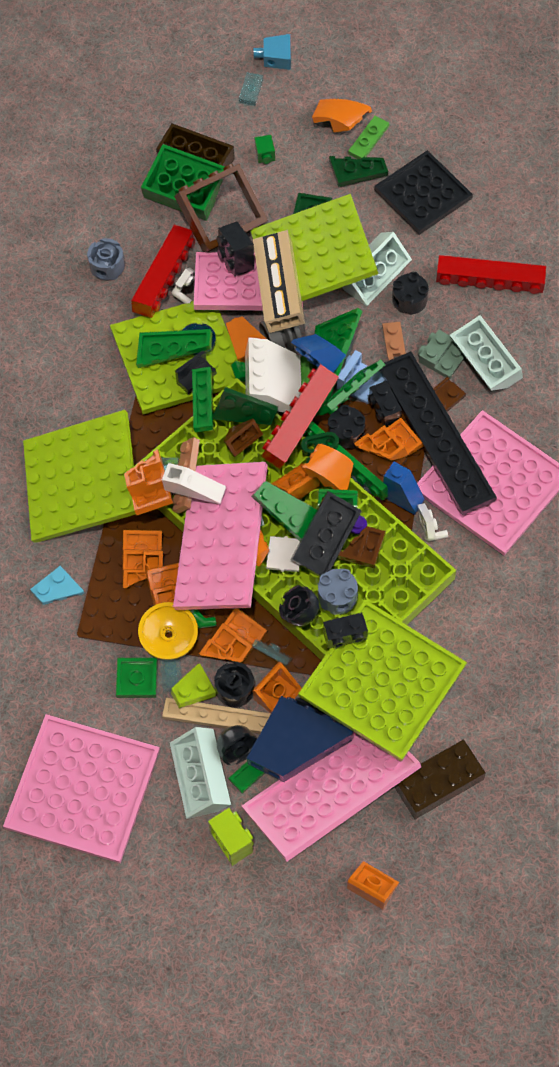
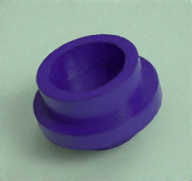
M359 515L351 530L352 533L360 534L367 526V521L363 516Z

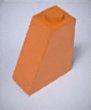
M243 316L234 318L226 323L237 359L240 362H245L248 338H266Z

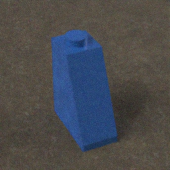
M393 462L383 479V483L388 487V496L385 499L415 515L418 511L417 505L423 504L425 498L411 470Z

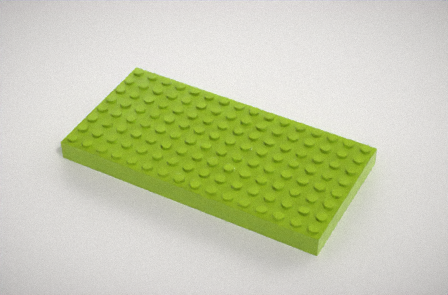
M238 378L227 386V388L246 394V385ZM223 390L213 398V413ZM276 413L271 425L257 424L263 435L236 457L232 456L224 443V439L230 427L243 422L213 420L214 430L195 433L193 416L153 450H159L165 467H167L168 463L178 465L182 443L195 437L200 440L196 466L266 462L268 465L266 481L270 484L300 464H305L309 457L301 450V442L305 438L304 436L301 437L290 457L280 469L261 457L264 452L262 449L267 439L271 440L273 438L271 434L276 425L280 426L283 422L280 420L281 416ZM151 451L142 460L146 461L151 456H153V451ZM351 477L348 490L358 491L357 508L361 510L360 516L366 519L368 527L384 530L386 535L375 568L338 559V557L331 570L348 569L357 581V601L349 612L338 615L331 614L330 611H325L319 603L318 614L311 623L305 626H294L282 619L279 614V605H283L285 601L283 596L291 588L300 585L308 587L318 598L320 577L300 565L299 572H281V570L266 569L268 554L260 567H255L252 597L321 661L329 651L323 634V622L353 615L363 601L367 600L408 625L455 580L456 569ZM320 482L319 487L299 500L317 509L319 489L333 488L324 487ZM174 503L158 508L172 523L184 532L186 511L179 514L174 512ZM262 508L264 525L260 526V530L268 547L270 536L282 538L287 536L288 538L297 539L267 510ZM350 532L341 551H344L350 545V542L360 534Z

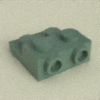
M438 330L436 333L432 332L430 334L427 346L422 345L419 349V363L445 378L449 377L450 380L466 357L450 335Z

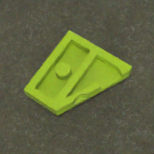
M197 664L171 688V695L178 708H182L216 696V691L201 664Z

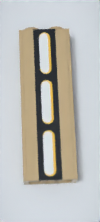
M288 230L253 239L264 321L269 333L305 324L293 245Z

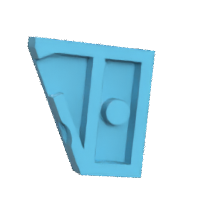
M61 566L30 589L43 605L52 603L55 600L60 601L70 596L84 594L83 589Z

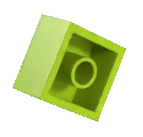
M230 808L210 819L208 824L211 835L233 866L253 853L252 846L254 843L250 831L247 828L243 829L241 825L242 820L237 812L232 813Z

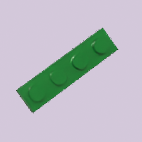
M211 367L192 369L194 431L196 433L214 430Z

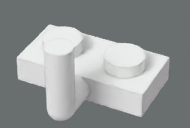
M191 268L184 270L172 290V295L183 303H190L192 301L181 292L183 287L190 286L195 280V276H193L195 271Z
M425 503L417 505L425 540L433 541L447 538V530L435 532V530H438L436 519H433L431 509L428 510Z

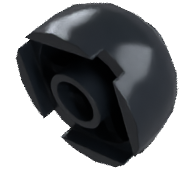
M300 585L286 592L283 596L285 599L283 605H279L281 618L294 626H305L311 623L319 611V600L315 593L308 587Z
M234 725L227 727L218 737V753L227 765L238 760L237 765L247 759L257 738L245 726Z

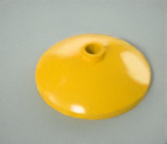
M173 602L160 603L148 609L142 616L138 627L139 640L143 648L151 656L162 660H174L186 655L193 648L198 636V626L193 614L189 610H175ZM171 633L172 636L170 638H167L165 634Z

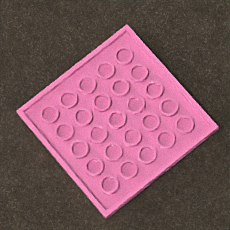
M482 410L460 435L497 496V500L462 515L434 466L427 471L417 484L425 500L505 556L559 493V463Z
M45 715L4 822V829L121 864L157 761L160 747Z

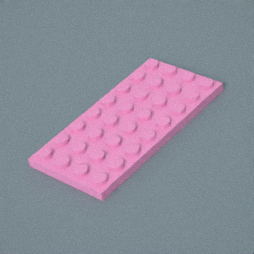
M266 462L196 466L195 472L225 485L226 490L220 504L192 498L191 508L186 510L173 604L175 610L251 608L263 508L251 496L266 481L268 466Z
M353 731L354 738L351 742L287 781L282 782L278 780L243 804L242 808L286 862H288L420 769V762L410 752L407 753L401 762Z

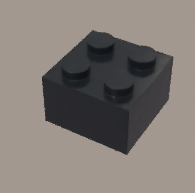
M236 221L218 228L217 242L219 249H217V254L225 262L227 270L231 271L234 276L254 270V244L239 222Z

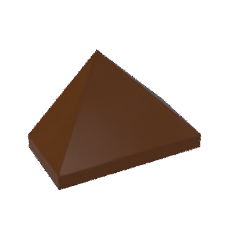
M250 419L230 427L224 443L232 456L236 457L261 437L263 433L255 420Z

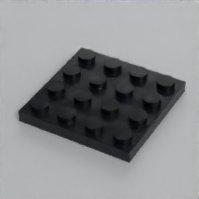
M428 150L374 186V190L419 235L473 198V194Z

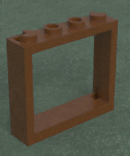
M230 164L224 167V171L220 173L215 171L209 174V178L206 180L200 178L193 182L194 185L188 187V185L178 189L179 193L174 196L203 252H209L219 247L217 238L209 241L187 195L224 177L234 174L256 217L255 220L241 226L243 230L248 233L252 229L268 222L240 164L235 166Z

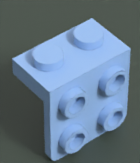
M355 350L352 356L349 355L347 357L345 366L340 370L337 380L338 390L358 371L367 367V365L361 363L362 353ZM379 371L376 372L366 383L360 386L359 390L350 394V396L369 404L367 397L369 395V388L385 381Z

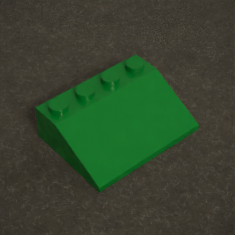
M163 144L141 186L143 197L182 212L174 197L179 193L178 189L186 185L191 187L194 185L193 182L200 178L206 180L209 178V174L218 171V173L224 171L223 168L225 166ZM223 178L187 195L198 218L207 221L214 207Z

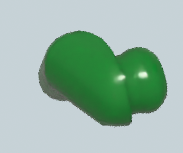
M198 609L190 611L196 619L198 628L216 626L215 617L205 618Z

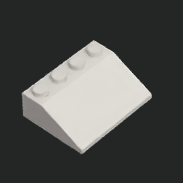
M248 338L245 351L246 395L278 406L277 412L290 411L292 407L289 404L295 396L298 397L300 395V392H298L301 387L300 355L267 339Z

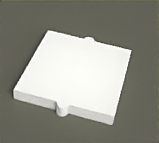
M270 536L266 569L281 570V572H299V565L290 559L300 541L288 538L287 536L284 538Z

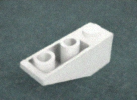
M168 463L162 478L165 491L216 504L221 503L226 490V486L187 467Z

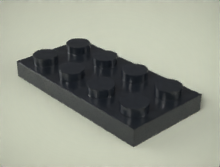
M327 491L290 560L319 577L330 571L361 510Z

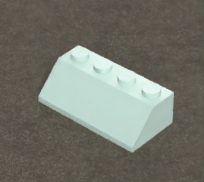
M382 232L369 244L379 274L342 287L344 291L365 306H368L412 260L394 232Z
M481 315L450 334L452 340L490 390L509 388L523 378L522 368Z
M195 727L170 742L186 819L219 812L230 806L231 802L220 755L217 750L214 729Z

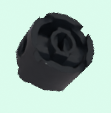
M410 272L398 277L393 282L392 303L399 312L408 313L409 315L420 313L425 309L429 291L426 280L417 272Z
M342 405L331 413L328 418V432H333L338 436L339 445L345 450L346 448L354 449L356 448L354 443L365 435V417L359 410L348 405Z
M240 662L226 663L217 670L214 676L216 696L224 705L240 708L252 699L253 689L255 688L252 671L245 664Z

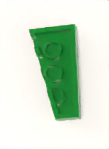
M211 329L140 332L136 366L141 368L209 350L212 343Z

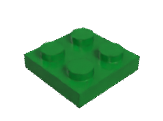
M117 658L116 697L156 698L157 658Z

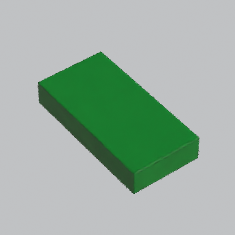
M246 762L228 780L243 794L265 773L248 765Z

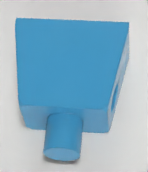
M290 34L266 37L263 39L264 48H254V58H264V67L291 70Z

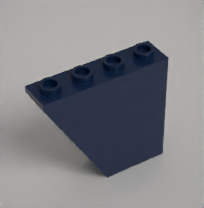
M281 696L247 756V763L285 782L351 742L354 738L353 731L343 724L334 722L328 715L323 714L321 716L315 713L316 711L313 708L297 704L298 702L291 697L285 698Z

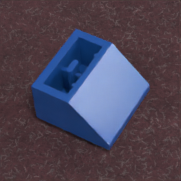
M317 334L293 339L291 342L296 346L295 351L305 356L309 362L317 367L321 364L331 372L336 370L346 356L336 346Z

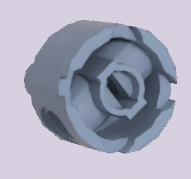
M103 238L100 239V242L92 243L88 248L87 256L92 275L101 280H115L121 275L124 270L125 261L123 250L117 241Z
M332 569L322 574L318 583V600L321 607L335 615L349 612L357 601L358 586L355 577L348 569Z

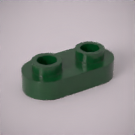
M333 432L307 436L301 442V450L306 456H310L318 444H323L336 450L339 446V438Z

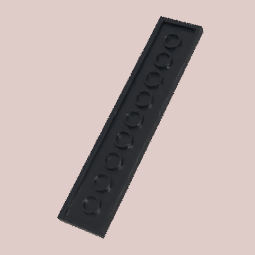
M410 351L384 362L385 366L379 370L382 377L388 382L402 412L416 436L422 441L425 452L460 513L465 515L495 502L497 496L413 353Z

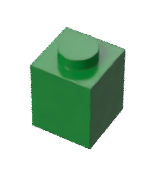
M272 135L254 137L258 164H268L275 161Z

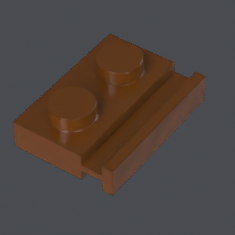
M446 377L433 388L447 412L466 397V393L454 382H451L449 377Z

